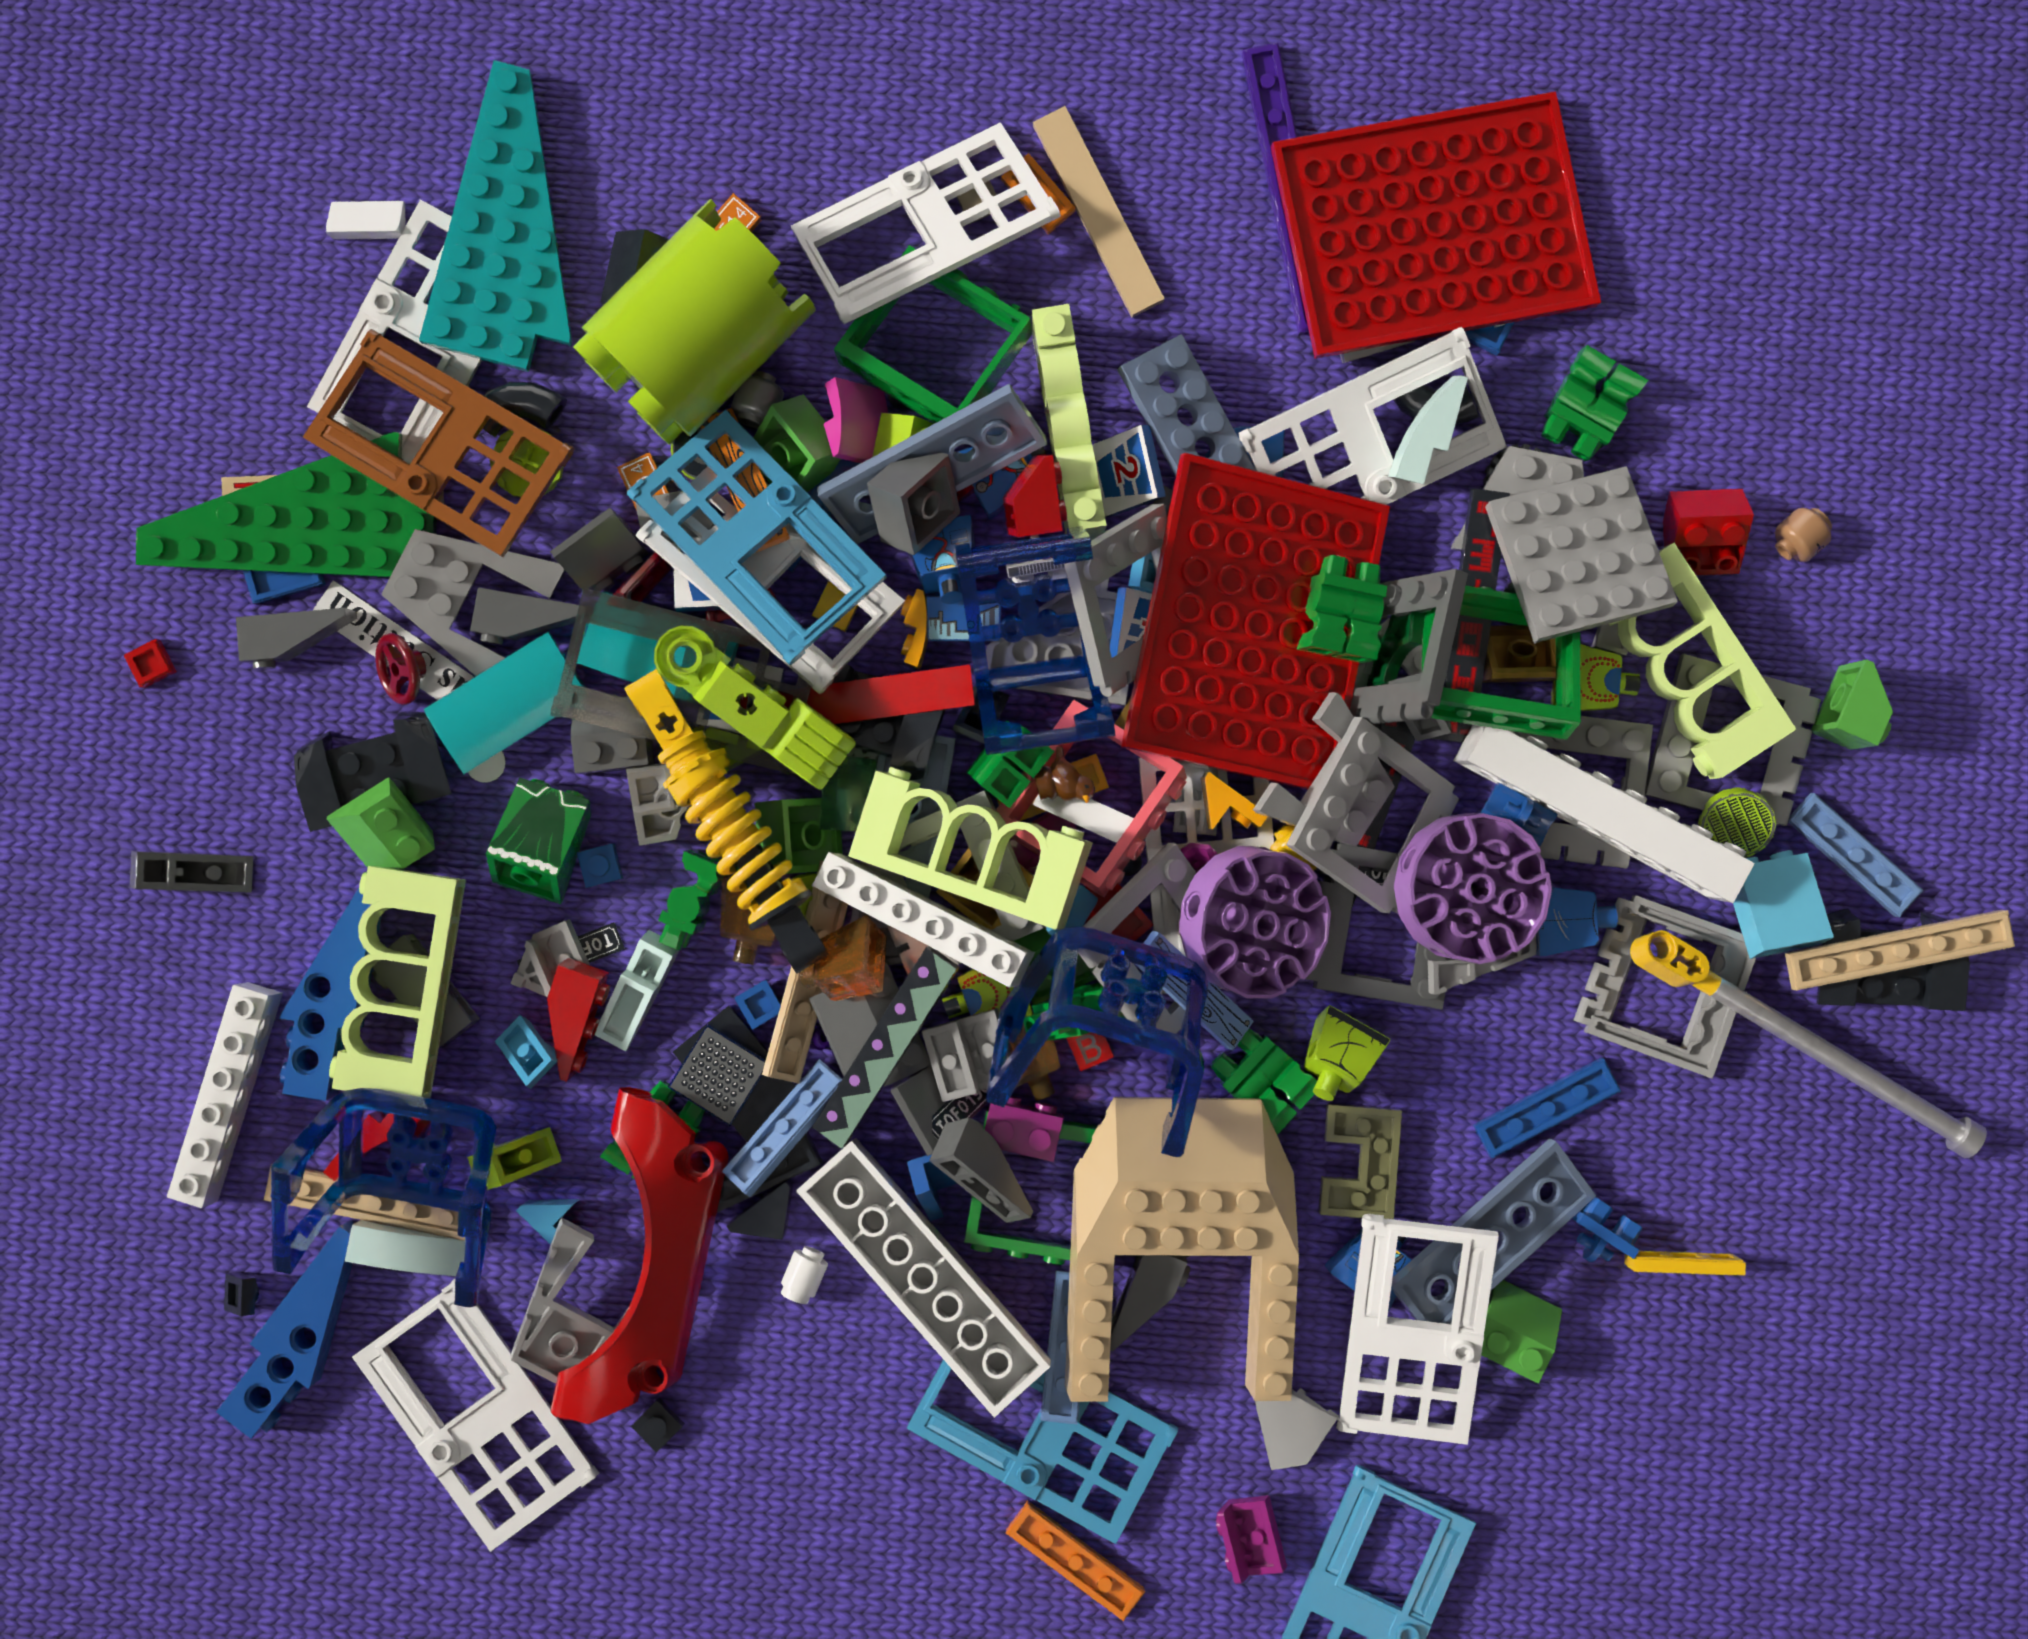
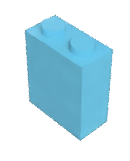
M1792 850L1782 851L1771 855V860L1761 862L1758 861V857L1746 858L1755 864L1733 905L1750 959L1815 947L1834 938L1808 853L1793 855Z

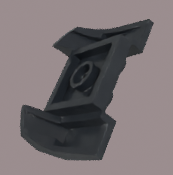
M845 665L834 677L831 684L876 678L877 676L855 671L850 665ZM946 709L835 725L854 739L856 742L854 748L890 757V767L911 773L909 780L923 779L925 776L934 742Z
M399 712V715L393 719L395 728L393 733L332 749L331 732L328 731L306 743L294 755L296 788L310 832L331 827L332 825L327 820L328 815L390 777L411 804L452 794L434 731L425 712Z
M1846 908L1827 914L1834 938L1821 944V946L1898 930L1861 929L1860 919ZM1920 913L1922 926L1948 921L1932 914ZM1969 956L1818 986L1817 1004L1855 1006V1003L1923 1006L1928 1010L1965 1011L1970 968Z

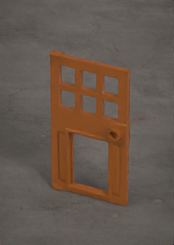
M370 329L360 343V350L312 421L303 438L504 558L561 467H565L572 457L574 448L567 443H562L394 344L377 331ZM366 368L443 412L410 464L333 419ZM489 419L514 432L501 453L476 440ZM525 439L549 453L536 474L511 460ZM469 449H473L495 462L482 483H478L457 470ZM506 469L530 483L517 504L492 491ZM450 479H454L475 492L461 514L437 500ZM485 500H489L511 513L497 535L472 521Z

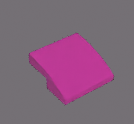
M834 377L825 383L834 415L832 419L824 423L832 455L836 458L863 463L873 456L881 413H888L884 392L878 388Z

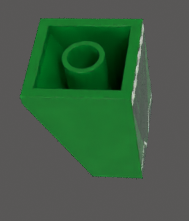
M519 777L486 852L492 882L561 905L578 857L577 852L580 851L591 817L590 801L576 791L566 790L563 792L551 788L548 783L542 780L531 779L530 781Z

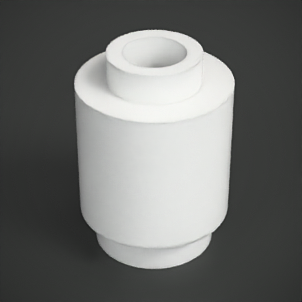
M804 1246L803 1250H794L781 1281L783 1285L781 1294L784 1297L800 1304H808L810 1297H815L828 1266V1263L823 1259L824 1253L809 1246Z

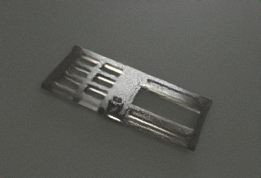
M583 588L558 694L554 697L550 716L565 717L657 740L644 717H641L629 698L572 684L587 623L657 641L669 629L678 626H693L704 631L713 641L714 647L724 654L729 641L760 649L754 674L756 678L753 681L760 688H766L769 685L776 691L792 694V702L795 698H799L807 704L811 685L799 675L796 685L765 678L764 674L771 651L745 629ZM680 646L686 648L682 667L692 666L696 662V652L690 646ZM676 686L673 699L693 732L703 730L705 733L711 711L694 699L692 694L683 687ZM750 696L746 706L748 708L753 705V700ZM668 716L662 719L664 726L660 728V731L665 729L669 733H673L675 731L673 724L678 720H671ZM741 733L739 734L737 744L709 737L705 739V742H707L708 747L712 751L725 748L729 759L791 775L792 770L768 752L748 748L746 746L748 738Z

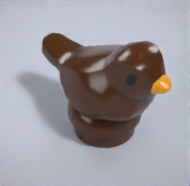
M1062 746L1056 747V758L1050 767L1043 766L1034 777L1040 800L1047 798L1054 800L1058 796L1064 801L1079 799L1088 803L1089 799L1095 794L1093 781L1081 775L1064 758Z

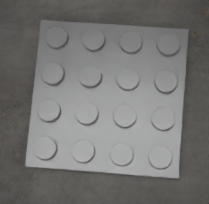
M1627 466L1492 500L1485 506L1534 643L1673 607L1678 602Z

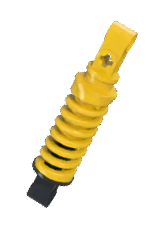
M657 669L626 686L624 689L641 717H644L663 749L657 758L661 764H666L671 773L669 778L663 783L664 788L672 794L678 806H691L686 812L685 818L690 824L701 823L696 830L697 839L700 841L712 840L706 848V854L710 858L722 857L717 864V872L720 875L735 873L727 882L728 890L730 892L746 890L738 898L737 905L740 909H750L751 914L748 917L749 929L753 931L769 925L780 943L781 950L796 974L829 955L813 926L809 925L799 908L812 895V892L806 888L799 877L781 880V877L792 869L793 864L790 860H783L775 865L772 864L770 860L782 851V846L779 843H773L762 848L760 843L771 835V828L766 825L758 829L753 824L761 817L762 813L759 809L755 808L749 812L745 811L743 805L751 800L750 793L744 791L736 795L732 789L740 784L741 778L739 775L734 774L725 778L724 775L727 774L725 768L730 765L725 748L712 751L708 747L707 742H705L707 737L703 730L692 731L675 703L672 692ZM668 716L671 720H678L673 724L675 728L673 733H669L665 729L660 731V728L664 726L662 721L664 717Z

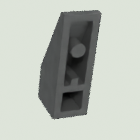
M478 587L470 631L480 634V641L502 645L503 639L515 641L592 617L594 610L582 605Z
M334 608L236 617L239 661L253 664V669L255 670L275 669L276 662L290 661L356 620L357 612L348 608Z
M131 851L130 888L252 892L253 856Z
M969 1117L945 1123L929 1161L1006 1223L1031 1218L1033 1210L995 1138L986 1132L978 1121Z
M1136 1256L1112 1316L1110 1351H1114L1175 1296L1178 1286L1182 1288L1185 1286L1190 1273V1266H1187L1186 1256Z

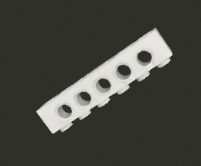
M828 852L812 885L1008 987L1019 986L1035 953L841 853Z
M250 982L234 984L232 986L167 1198L199 1208H204L218 1202L283 995L282 992Z

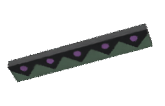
M930 946L924 949L812 1128L841 1149L847 1145L960 966Z

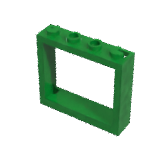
M909 245L902 256L916 249ZM955 269L928 283L1011 334L958 408L862 350L900 297L856 318L834 348L840 365L933 423H937L989 395L1032 335L1031 319L1020 311V306L1015 304L1009 306L999 300L998 295L986 286L978 287L971 283L968 277L959 269Z
M1465 586L1459 615L1528 626L1516 593L1496 591L1490 587L1477 588ZM1436 607L1430 612H1425L1422 670ZM1580 631L1556 638V705L1443 687L1440 705L1434 706L1431 718L1567 740L1581 723Z
M987 1107L983 1129H985L989 1107ZM1063 1120L1059 1138L1090 1144L1098 1126ZM972 1195L964 1243L971 1244V1249L981 1252H992L993 1247L1007 1250V1255L1016 1258H1029V1254L1044 1256L1043 1261L1059 1265L1065 1264V1260H1070L1071 1246L979 1231L978 1225L982 1203Z

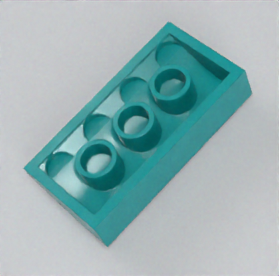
M603 591L591 617L577 660L578 664L630 682H635L657 669L654 663V649L659 638L669 629L678 626H693L704 631L713 641L714 647L731 659L728 664L732 667L741 637L640 603L630 615L625 616L606 604L614 593ZM680 646L676 649L675 660L680 666L690 667L696 662V652L690 646ZM666 682L674 697L704 707L683 687H677Z
M547 631L424 708V712L462 773L465 774L587 698L589 690L550 632Z

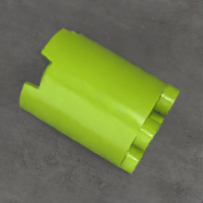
M709 199L582 326L586 334L573 346L585 359L584 361L616 393L629 380L639 388L628 400V403L668 445L683 431L691 437L816 311L813 302L806 294H803L789 307L783 300L789 292L774 276V272L781 264L780 261L736 217L719 230H714L722 219L715 209L717 205L712 199Z

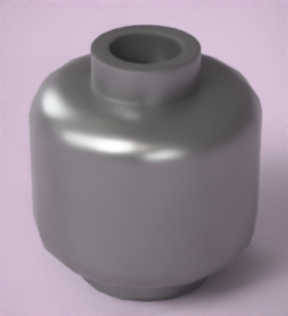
M756 371L754 376H750L736 390L731 408L738 415L737 420L740 423L758 429L771 405L782 402L784 392L780 386L775 384L776 378L774 376Z

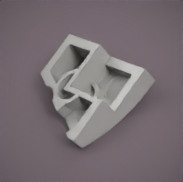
M666 764L626 768L639 846L676 840L681 827L680 819L688 806H678L672 794L664 788L663 783L671 775Z

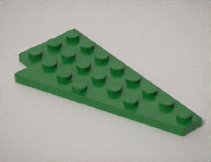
M392 432L371 440V442L402 459V433ZM330 455L137 527L136 565L390 577L414 530L417 529L436 534L437 518Z

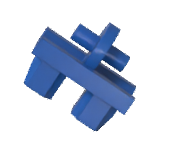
M1501 783L1496 784L1481 811L1484 814L1510 819L1533 836L1539 847H1541L1550 826L1558 815Z
M1596 1197L1572 1218L1594 1233L1592 1237H1589L1582 1232L1577 1237V1242L1585 1247L1582 1255L1583 1258L1591 1263L1599 1256L1606 1261H1610L1614 1253L1605 1247L1608 1242L1634 1259L1640 1251L1634 1244L1643 1227L1623 1214L1612 1231L1604 1227L1603 1224L1613 1208Z

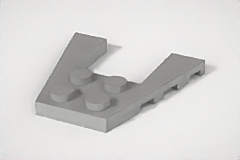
M415 529L381 595L471 673L477 676L506 657L450 628L483 565L548 598H551L565 570L559 563L509 551L503 558L480 544Z
M561 1218L511 1352V1361L555 1384L560 1371L579 1364L593 1354L610 1337L625 1315L624 1313L616 1326L612 1327L556 1297L594 1242V1235L564 1218Z

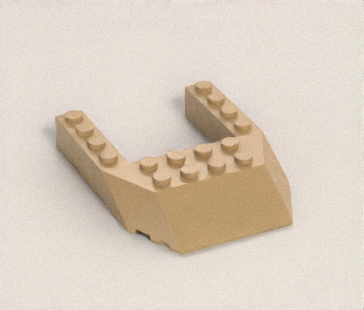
M1114 1097L1106 1110L1104 1120L1096 1128L1092 1136L1093 1140L1087 1151L1074 1168L1065 1388L1070 1401L1108 1402L1115 1255L1252 1256L1245 1386L1255 1401H1291L1299 1266L1294 1172L1262 1100L1250 1098Z

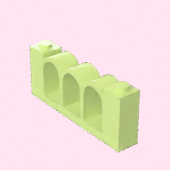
M1069 304L1032 310V337L1054 462L1060 463L1062 472V484L1057 486L1059 498L1064 500L1066 506L1067 521L1064 522L1067 544L1091 541L1105 533L1106 519L1091 442L1090 425L1083 394Z
M1672 543L1659 550L1675 594L1695 624L1661 646H1651L1638 636L1636 631L1637 616L1613 622L1609 625L1618 623V636L1622 645L1630 653L1639 657H1649L1646 664V679L1650 688L1660 697L1667 700H1677L1674 707V721L1677 729L1686 739L1698 743L1690 748L1695 755L1693 762L1702 775L1708 776L1710 779L1723 778L1795 731L1796 728L1676 544ZM1701 632L1722 664V667L1689 689L1681 690L1674 687L1667 680L1664 673L1665 660L1668 654L1675 648ZM1730 676L1751 709L1715 733L1703 731L1693 718L1695 700L1703 692Z
M890 767L888 772L875 771L848 855L849 857L1055 930L1065 929L1093 844L1083 839L1084 832L1067 826H1062L1061 832L1055 830L1048 831L1037 823L1016 821L1006 824L1001 815L989 807L976 805L958 807L951 796L942 791L919 788L920 783L909 780L911 776L909 772ZM928 797L937 802L943 815L942 826L929 865L898 854L914 806L920 800ZM975 813L985 818L990 825L992 833L991 842L978 882L945 871L960 825L967 816ZM1023 830L1035 836L1041 849L1040 860L1027 899L993 888L1010 838Z
M368 866L367 872L362 874L359 885L360 894H363L362 903L371 904V906L362 914L358 925V933L363 948L370 954L362 957L355 964L350 975V990L355 1000L361 1006L353 1009L343 1023L341 1033L345 1049L338 1051L337 1056L333 1057L330 1064L329 1076L333 1078L332 1089L420 1103L431 1099L466 883L465 879L383 866ZM391 908L436 915L429 956L395 951L384 946L377 935L379 917ZM380 960L426 966L427 972L421 1007L378 999L372 993L368 983L371 968ZM370 1012H381L418 1018L413 1058L383 1054L370 1050L360 1037V1026L367 1014Z

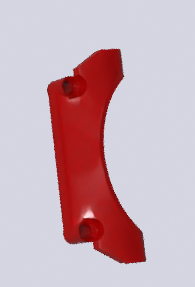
M620 1087L618 1090L611 1123V1133L631 1168L643 1208L645 1248L641 1275L631 1304L610 1337L582 1362L558 1373L550 1410L551 1414L558 1418L574 1420L585 1424L593 1423L635 1404L639 1400L641 1391L656 1394L680 1380L683 1374L685 1357L725 1177L722 1171L727 1166L729 1160L727 1149L723 1144L718 1141H709L703 1144L694 1142L696 1133L663 1101L653 1099L652 1094L648 1091L632 1087ZM703 1152L707 1153L710 1158L709 1168L702 1161ZM657 1366L663 1371L664 1380L657 1374Z

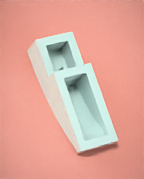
M1461 375L1452 376L1421 408L1406 431L1395 454L1389 477L1424 484L1433 449L1449 450L1468 377Z
M648 930L640 938L626 970L621 974L595 1033V1036L624 1051H627L679 952V950L659 943L661 936L651 930Z
M360 1220L352 1225L345 1262L415 1273L464 1276L471 1242Z

